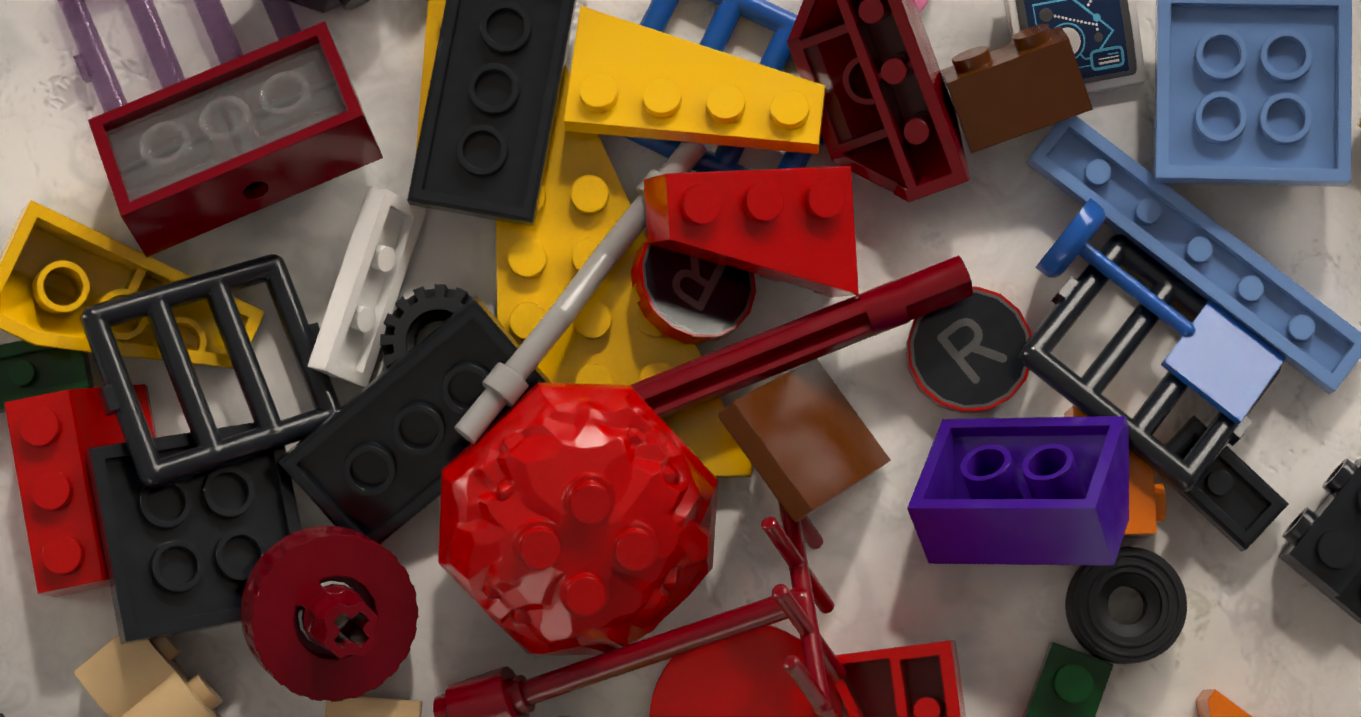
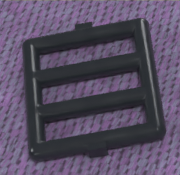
M1114 235L1101 248L1100 252L1119 267L1120 265L1148 286L1152 293L1169 306L1172 305L1190 321L1193 322L1207 303L1204 298L1125 236ZM1089 264L1077 279L1071 276L1051 300L1056 306L1020 349V361L1086 416H1126L1129 425V450L1177 489L1184 492L1191 491L1199 484L1226 445L1229 443L1233 446L1253 423L1248 418V415L1278 376L1281 366L1238 425L1219 411L1184 459L1180 458L1154 437L1153 434L1188 389L1186 384L1168 371L1133 418L1129 417L1102 395L1106 387L1160 318L1139 303L1082 377L1078 376L1051 354L1053 349L1109 280Z
M265 255L86 307L81 312L80 322L104 386L98 392L106 415H116L140 481L146 487H159L299 442L341 408L329 375L307 367L320 328L317 322L308 323L286 264L279 255ZM263 282L267 285L315 409L283 420L279 417L232 295L233 291ZM207 299L256 427L255 429L221 439L172 311L174 308ZM143 317L148 319L196 445L195 448L163 458L159 456L111 329L112 326Z

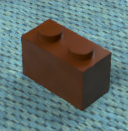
M1048 24L1026 28L1012 36L1013 44L989 52L987 46L966 50L952 58L953 66L941 70L971 154L1093 110L1070 40L1061 26L1051 30Z

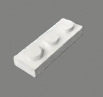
M368 186L307 367L351 385L365 388L369 384L381 348L380 335L384 334L386 329L383 322L388 313L392 315L427 211L426 209L409 205L407 199L387 189Z

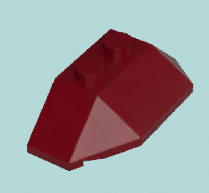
M803 0L787 44L799 76L825 85L821 134L831 161L840 166H851V172L893 192L894 195L907 202H912L968 182L970 176L956 111L915 0Z

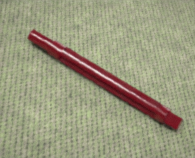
M958 255L631 384V386L662 419H666L973 296L972 280L962 258Z

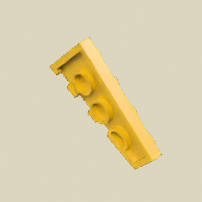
M580 5L564 115L566 131L810 154L819 153L825 85Z

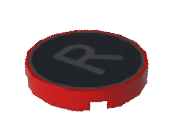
M647 240L637 250L631 268L632 287L636 284V290L641 299L637 304L644 317L663 335L681 343L701 344L704 341H717L727 337L739 327L751 312L756 294L755 278L752 272L728 265H718L647 244Z
M977 286L972 287L973 296L914 319L906 342L907 369L918 390L938 407L961 413L987 412L1007 402L1026 381L1029 369L1021 363L1019 358L1020 349L1032 335L1021 311L1000 293Z

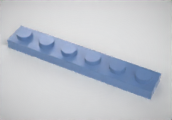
M1077 116L1057 122L1028 158L1026 163L1080 205L1084 206L1090 198L1097 202L1105 211V224L1118 234L1132 241L1207 302L1211 299L1285 356L1287 363L1326 393L1331 394L1335 392L1361 358V332L1167 184L1153 183V174Z

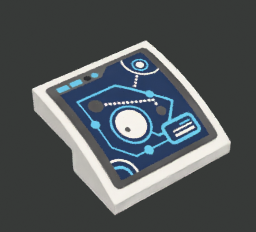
M1004 0L1011 39L1016 33L1035 25L1048 24L1050 30L1059 26L1062 27L1070 40L1088 94L1144 84V61L1135 0Z

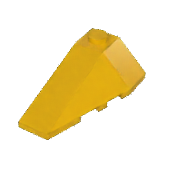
M30 200L21 210L0 254V330L34 346L92 352L80 322L81 312L86 307L192 276L150 256L146 258L144 253ZM233 296L249 339L252 342L265 311ZM207 299L172 309L192 364L233 369ZM147 317L111 327L122 356L163 361Z

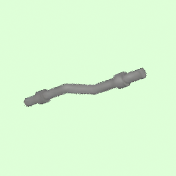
M681 142L659 171L651 169L644 179L666 173H690L707 150L702 143ZM644 179L635 190L638 197L592 252L536 327L506 364L498 362L483 380L482 385L485 387V390L454 427L465 439L475 444L505 405L509 407L515 405L529 387L526 379L571 325L615 264L646 227Z

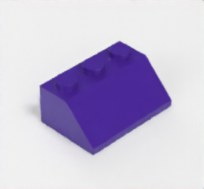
M1126 416L942 419L907 507L928 563L1114 566L1129 521V425Z

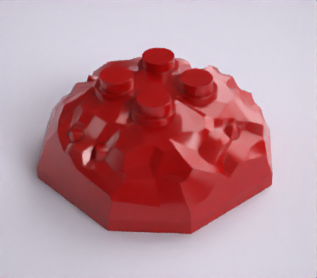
M538 382L513 407H510L488 427L475 444L471 443L441 470L438 563L526 653L534 655H600L635 643L646 634L654 631L659 623L675 610L713 569L718 479L631 385Z

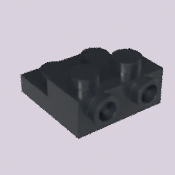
M1346 458L1334 469L1322 485V488L1329 494L1316 511L1313 512L1306 507L1287 527L1282 537L1289 544L1278 557L1361 624V458L1357 459L1354 463Z

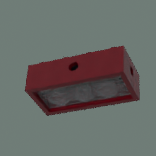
M325 21L88 120L120 216L146 258L383 158L346 66Z

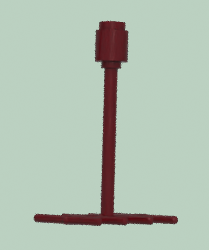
M778 501L782 527L776 518L772 516L764 518L761 527L789 566L791 590L784 584H778L772 589L771 597L526 679L524 675L517 676L511 668L505 666L448 685L444 694L434 698V717H529V713L534 711L536 703L786 619L791 621L800 635L804 665L796 655H788L783 660V668L809 701L813 712L820 717H841L831 703L826 671L833 680L839 681L845 677L846 670L821 636L815 608L816 604L820 612L827 614L834 609V602L808 566L804 542L805 540L811 549H818L823 544V538L808 516L796 523Z

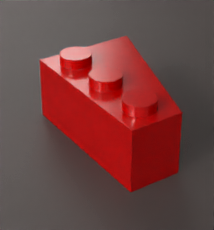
M851 166L666 173L644 179L647 244L718 265H728L773 281H783L813 290L814 293L831 298L859 295Z
M955 640L836 655L844 666L846 675L839 681L833 679L832 681L844 703L848 717H966Z

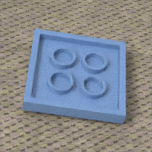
M1156 0L1153 183L1347 187L1351 183L1352 0Z

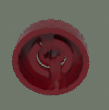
M327 525L305 528L275 543L264 553L251 571L244 587L241 602V624L245 641L261 667L290 692L316 701L328 700L338 702L349 698L354 699L363 696L370 690H375L388 677H392L411 650L410 646L415 639L417 618L419 617L415 587L412 585L409 578L410 575L405 567L398 562V558L368 536L340 526ZM328 581L344 582L345 584L352 587L354 590L347 587L346 585L330 584L322 587L321 583H325ZM300 606L303 607V612H302V617H301V619H302V624H303V629H304L305 633L307 634V636L310 638V640L306 638V636L304 635V633H303V632L301 631V629H300V624H299V620H298V613H299V607H300ZM343 613L347 619L338 628L334 622Z

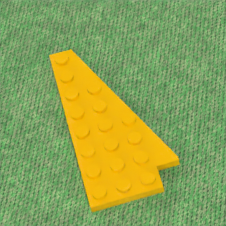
M566 65L563 71L535 225L532 227L496 220L497 320L519 345L523 343L592 252L631 205L599 135L565 130L564 115L570 73ZM643 231L615 264L571 325L538 364L539 369L552 383L631 385L701 357L696 344H684L663 335L644 317L637 304L641 299L637 293L636 284L632 287L631 268L637 250L647 240ZM720 397L663 419L716 478L752 477L751 462L718 418V413L725 408Z

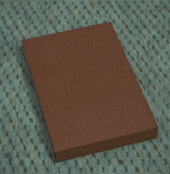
M818 359L809 361L734 400L718 413L720 421L788 515L796 523L891 461Z

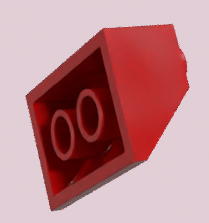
M146 384L133 385L152 437L157 438L148 387ZM101 387L67 389L4 402L37 593L41 595L59 597L110 586L85 452L89 448L125 443L126 441L116 415L107 416L98 394Z

